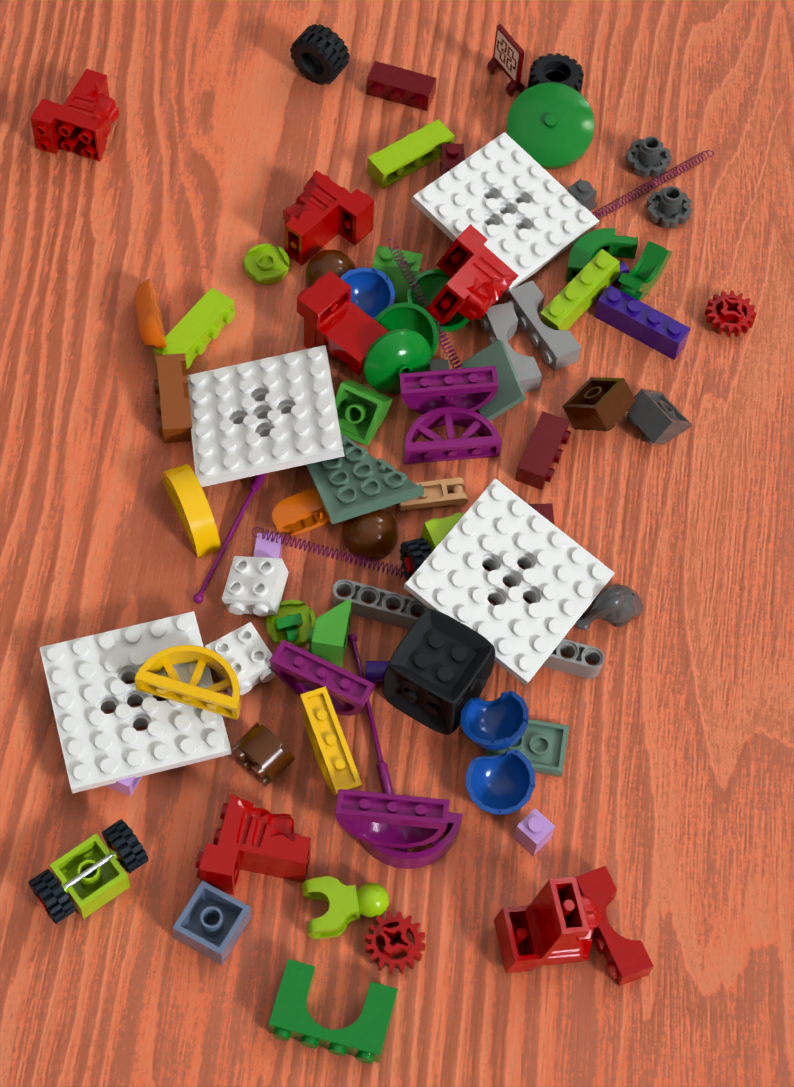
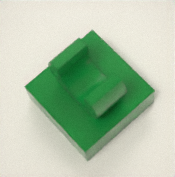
M301 613L275 619L276 633L285 631L287 642L298 640L299 636L296 628L303 624Z

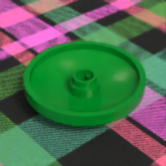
M542 83L526 89L515 99L508 112L506 130L507 135L544 169H559L573 164L585 154L593 139L595 122L589 103L578 91L560 83Z

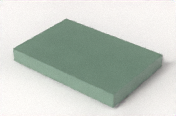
M500 339L461 363L463 364L462 368L496 366L498 391L489 403L479 408L480 414L489 421L527 399L505 345Z
M528 719L527 729L518 743L503 750H485L484 756H497L506 751L517 749L530 760L535 773L562 777L569 726Z

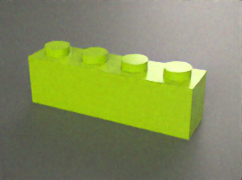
M439 119L428 123L414 133H409L403 139L393 142L388 147L371 154L367 159V173L384 189L439 159L441 144H454V135Z
M601 249L540 312L542 323L554 330H568L601 296L607 287L620 276V262Z
M211 287L165 336L167 347L154 348L155 363L157 364L156 356L185 353L188 370L197 355H201L205 351L208 343L219 336L221 329L227 323L229 324L233 321L235 317L234 300Z

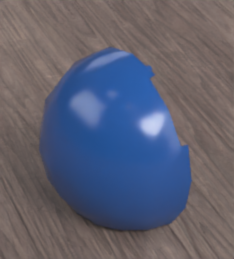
M361 267L353 270L350 269L340 277L351 286V302L374 320L381 311L394 304L395 290L392 281L384 272L376 268Z
M514 691L502 692L501 696L494 701H484L480 697L470 698L461 711L460 724L467 738L476 746L490 751L503 750L518 743L525 733L528 725L529 709L524 699Z
M517 749L506 751L497 756L476 757L471 760L466 772V788L471 800L480 809L494 815H506L520 810L530 800L535 788V772L530 760Z

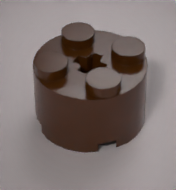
M257 722L241 737L232 749L237 756L236 760L246 770L251 767L257 773L255 777L264 786L273 783L295 760L290 750L286 753L282 750L283 742L262 724L259 726Z

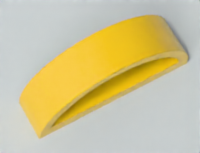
M183 464L163 471L161 473V480L197 558L219 551L221 545L216 524L206 496L192 468L188 464Z
M179 645L164 649L150 657L141 666L134 678L136 690L238 720L240 713V688L237 676L231 665L222 656L210 649L195 645ZM197 663L189 684L180 681L172 665ZM206 666L218 672L225 679L205 689L198 687ZM165 669L169 678L157 675V673ZM230 688L233 697L221 694L219 692Z
M326 686L300 694L301 709L309 741L320 772L330 792L336 796L339 789L353 790L362 787V782Z

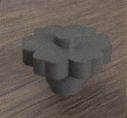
M649 136L644 140L638 139L632 142L625 159L627 166L633 168L634 174L640 175L643 178L649 175L658 177L666 172L667 167L670 165L671 155L670 150L663 148V143L658 138Z
M664 187L660 192L654 191L649 196L646 204L648 208L647 216L653 223H660L663 228H676L678 224H686L692 212L690 208L691 200L685 193H681V190L677 187Z

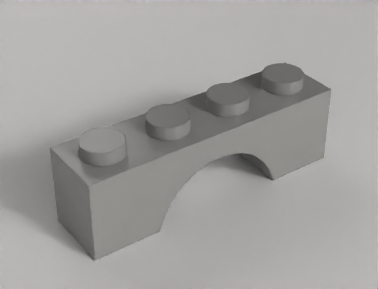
M532 280L511 289L506 303L511 302L520 328L527 332L532 345L541 352L544 362L550 365L554 372L577 362L581 346L570 331L551 329L540 320L538 315L543 308L544 295Z
M511 302L490 306L483 318L480 319L483 332L488 334V344L491 345L499 339L504 343L524 393L539 390L542 375L535 358L517 353L508 343V340L516 334L518 318Z

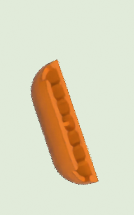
M147 279L139 285L134 295L139 335L145 346L148 344L155 345L157 349L167 347L157 290L152 281Z
M315 487L281 500L272 512V520L278 532L289 533L291 536H296L330 523Z

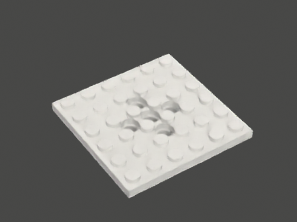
M505 132L416 193L411 200L453 242L470 224L488 240L484 245L519 275L506 290L507 294L511 289L516 288L573 245L583 235L594 229L599 223V220Z
M326 345L187 375L195 475L201 487L345 456Z
M495 478L410 577L403 588L429 609L442 612L485 637L495 648L494 661L526 686L615 573ZM518 564L523 565L526 570L520 568ZM483 566L489 567L491 571H487ZM503 581L509 583L511 588L507 587ZM523 597L529 599L531 604L527 603ZM488 599L495 601L496 606L492 605Z
M194 611L39 647L72 794L113 784L118 780L134 776L137 778L232 754L222 715L169 699L157 701L160 698L159 696L136 690L135 682L125 684L129 680L135 681L134 678L141 666L150 657L164 649L179 645L204 647ZM180 663L172 666L180 681L189 684L197 663ZM207 666L198 684V687L204 689L214 685L210 668ZM165 669L157 673V675L169 678ZM134 703L141 704L138 707H130ZM111 709H112V710H115V711H114L113 713H111V714H105V713H104V712L107 711V710H111ZM138 727H147L146 730L136 731Z

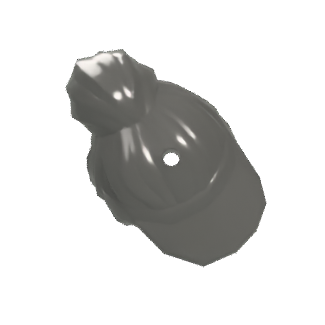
M621 584L609 585L600 591L589 610L581 615L575 625L579 629L586 630L591 622L601 618L604 621L616 624L615 627H621L634 616L641 614L643 610L642 600L628 586Z

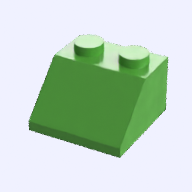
M378 245L372 268L384 272L392 281L395 290L394 303L406 302V292L409 283H407V279H405L403 272H401V268H399L389 247ZM405 250L394 254L396 257L398 254L403 253L396 260L405 257L402 261H398V264L407 260L405 264L400 265L401 268L409 264L402 271L411 268L409 271L404 272V275L413 271L412 274L406 276L407 279L412 275L416 276L421 273L423 254Z
M353 380L341 382L335 397L341 433L352 440L368 446L383 424L393 399Z
M346 600L316 618L315 627L309 629L307 652L338 667H343L351 626L352 601Z

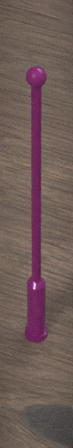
M267 473L254 477L249 487L250 492L198 594L193 596L195 603L199 604L203 601V594L254 493L259 491Z
M351 633L348 635V641L352 645L358 676L365 679L356 644L358 637L356 634ZM368 698L365 706L378 758L376 766L382 792L394 794L388 766L383 761L371 704Z

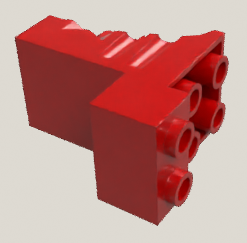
M86 69L63 105L43 98L30 117L35 146L44 152L56 154L59 149H63L67 152L100 162L107 144L106 138L111 131V125L120 116L119 108L116 107L114 99L109 97L107 75Z
M317 170L313 172V176L304 186L305 191L297 197L296 203L283 210L285 252L302 266L337 234L356 246L373 230L374 200L368 194H364L358 189L349 193L346 188L340 187L328 176L321 174Z
M471 224L456 238L436 264L451 279L426 310L442 325L450 321L457 312L468 320L481 319L489 307L493 306L519 276L484 245L488 239Z
M329 271L324 276H320L311 287L301 291L297 297V313L304 318V347L314 348L326 345L330 356L340 358L358 376L362 374L363 362L368 349L379 337L389 331L351 302V286L332 271Z
M231 794L229 802L223 803L220 819H223L221 829H216L213 844L206 843L204 852L199 851L196 860V868H198L197 878L230 895H234L240 870L303 883L306 880L311 859V838L294 833V820L290 814H271L268 810L254 808V803Z
M576 877L549 879L530 905L502 908L496 916L494 924L505 973L532 971L537 966L589 960L593 929L598 927L602 917L599 905L594 903L592 897L580 895Z

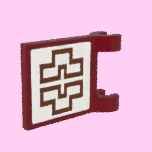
M499 24L496 28L493 57L489 61L487 69L492 75L495 74L497 67L505 72L511 80L505 90L512 97L516 89L521 93L525 88L521 83L524 51L505 28Z

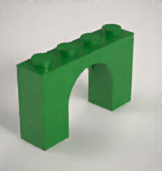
M288 959L268 1023V1030L270 1033H273L272 1036L283 1041H289V1038L299 1040L301 1045L308 1048L324 1047L328 1049L329 1053L337 1056L353 1055L356 1056V1060L362 1063L372 1064L373 1061L379 1063L397 999L398 989L370 981L363 1010L358 1019L343 1029H327L317 1024L311 1018L307 1009V1001L315 977V966Z

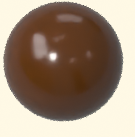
M333 249L321 251L307 265L305 274L308 288L311 287L320 276H324L329 271H332L340 278L350 269H356V266L352 259L341 251Z
M379 509L348 519L343 527V540L348 551L352 555L356 554L357 558L359 555H361V559L365 556L366 561L368 558H370V561L385 558L394 550L398 541L399 531L394 517L385 509Z

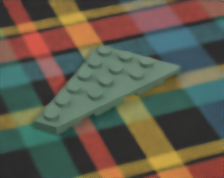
M342 433L341 437L345 456L305 465L332 525L424 495V488L421 484L416 485L407 478L406 474L395 470L392 465L381 458L377 460L368 454L367 449L356 445L353 440Z

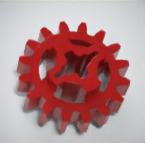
M722 291L720 296L714 294L713 299H709L705 310V315L707 316L706 323H712V330L719 329V335L726 332L727 337H730L731 333L739 337L741 331L746 334L748 329L753 327L757 314L754 312L755 305H749L751 299H742V293L735 296L734 291H731L730 295H727L725 291Z
M398 911L396 917L392 918L391 913L387 912L385 920L379 916L376 917L377 926L369 925L368 931L371 934L365 935V942L369 943L365 946V952L373 953L370 956V962L378 961V970L381 971L386 966L389 967V974L393 973L394 968H398L399 972L403 974L406 965L413 969L415 966L414 960L421 961L422 954L419 951H425L426 944L421 942L425 939V932H418L421 925L419 922L411 924V915L406 919H402V914ZM408 932L413 938L414 946L412 945V942L407 939ZM396 939L400 941V944L396 943L395 946L390 944V942H395ZM376 940H378L379 944L383 946L382 953L379 951L377 947Z

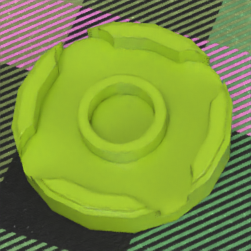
M267 243L259 244L249 249L243 262L246 275L258 284L269 285L277 283L284 279L289 271L288 254L281 247L277 246L276 248Z
M289 599L281 601L277 615H267L266 617L268 637L277 645H280L282 640L287 641L285 631L276 633L274 621L278 618L301 613L303 624L296 628L299 638L289 643L297 647H303L307 644L309 629L315 627L316 616L314 611L300 600Z

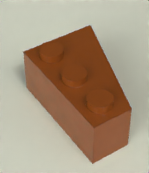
M185 353L156 356L158 379L154 380L155 394H160V399H155L156 412L161 414L162 419L157 420L158 434H163L164 443L192 441Z

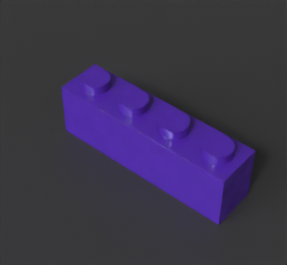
M609 285L598 299L594 317L667 357L675 360L686 345L690 332L689 327L619 289Z

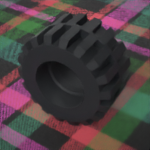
M320 24L308 26L290 48L292 53L291 59L294 61L295 67L299 69V72L305 75L307 79L321 85H325V83L328 85L336 79L348 65L350 54L348 53L347 46L344 45L345 42L338 34Z
M552 53L547 54V56L542 55L530 67L527 89L542 83H560L575 89L581 94L584 76L583 70H581L582 67L580 64H577L574 58L570 59V56L567 55L562 56L560 53H556V55H552Z

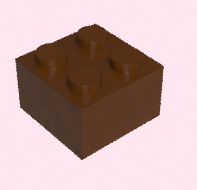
M591 377L562 407L574 429L606 432L611 430L615 423L629 412V408L636 400L624 378Z

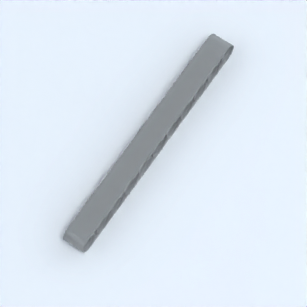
M347 579L338 580L334 583L332 589V603L334 607L346 600L352 601L351 614L408 630L419 618L414 617L412 614L418 613L422 615V613L429 609L417 598ZM344 593L348 594L349 596L341 597L339 596V594ZM370 600L373 601V603L366 604L363 601ZM388 607H396L397 610L392 611ZM563 638L542 666L586 679H593L599 676L601 672L604 654L596 647ZM561 654H568L571 658H564ZM586 661H593L596 665H590Z

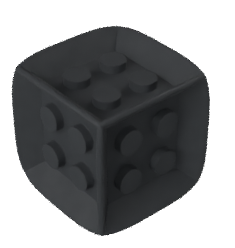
M427 609L404 636L385 669L383 678L384 697L398 710L441 734L450 735L460 725L461 711L470 698H478L492 673L495 648L485 637L442 612Z

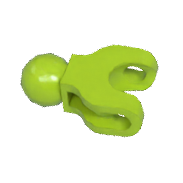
M323 876L306 880L301 886L302 893L307 899L324 900L329 904V910L325 915L311 919L308 922L307 935L312 939L338 937L347 929L352 921L361 920L360 914L376 918L382 915L389 906L390 897L388 891L378 883L369 882L357 890L356 885L346 886L334 877Z

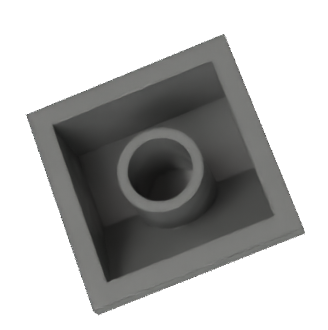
M641 389L634 397L636 402L629 408L627 413V420L633 426L639 427L643 431L642 436L651 444H665L692 426L687 418L662 392Z

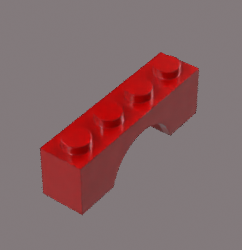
M606 866L577 876L580 895L591 896L594 903L599 905L602 919L599 921L598 927L593 929L596 936L594 942L600 954L603 953L608 962L606 968L611 979H616L618 986H622L649 975L653 964L642 941L630 940L620 936L608 922L607 906L614 899L617 889Z

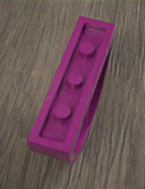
M496 366L399 374L401 395L404 403L410 409L420 414H425L441 407H461L475 411L494 398L499 386Z
M441 407L423 414L411 425L405 439L403 460L404 464L499 457L502 442L493 424L479 413L461 407ZM445 425L447 440H444L430 429ZM453 425L468 428L458 439H455ZM475 433H478V434H479L480 436H482V437H472V436H473ZM421 435L430 440L415 442Z
M284 640L281 641L269 660L276 675L299 696L300 694L326 686L335 713L339 715L351 716L358 714L375 688L374 683Z
M339 789L335 816L344 830L360 840L384 847L411 848L429 844L443 835L447 828L450 800Z
M448 812L447 828L445 830L448 834L442 841L438 838L430 844L433 847L423 851L409 853L408 848H400L399 851L363 840H360V842L369 854L389 866L404 869L424 867L441 859L452 848L460 831L463 814Z

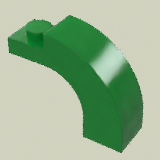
M616 228L598 229L583 235L576 241L570 251L566 281L570 282L601 249L613 257L635 259L638 237L615 235Z
M648 241L634 268L629 273L621 274L618 280L622 283L619 290L637 300L643 299L659 279L673 252L654 242Z

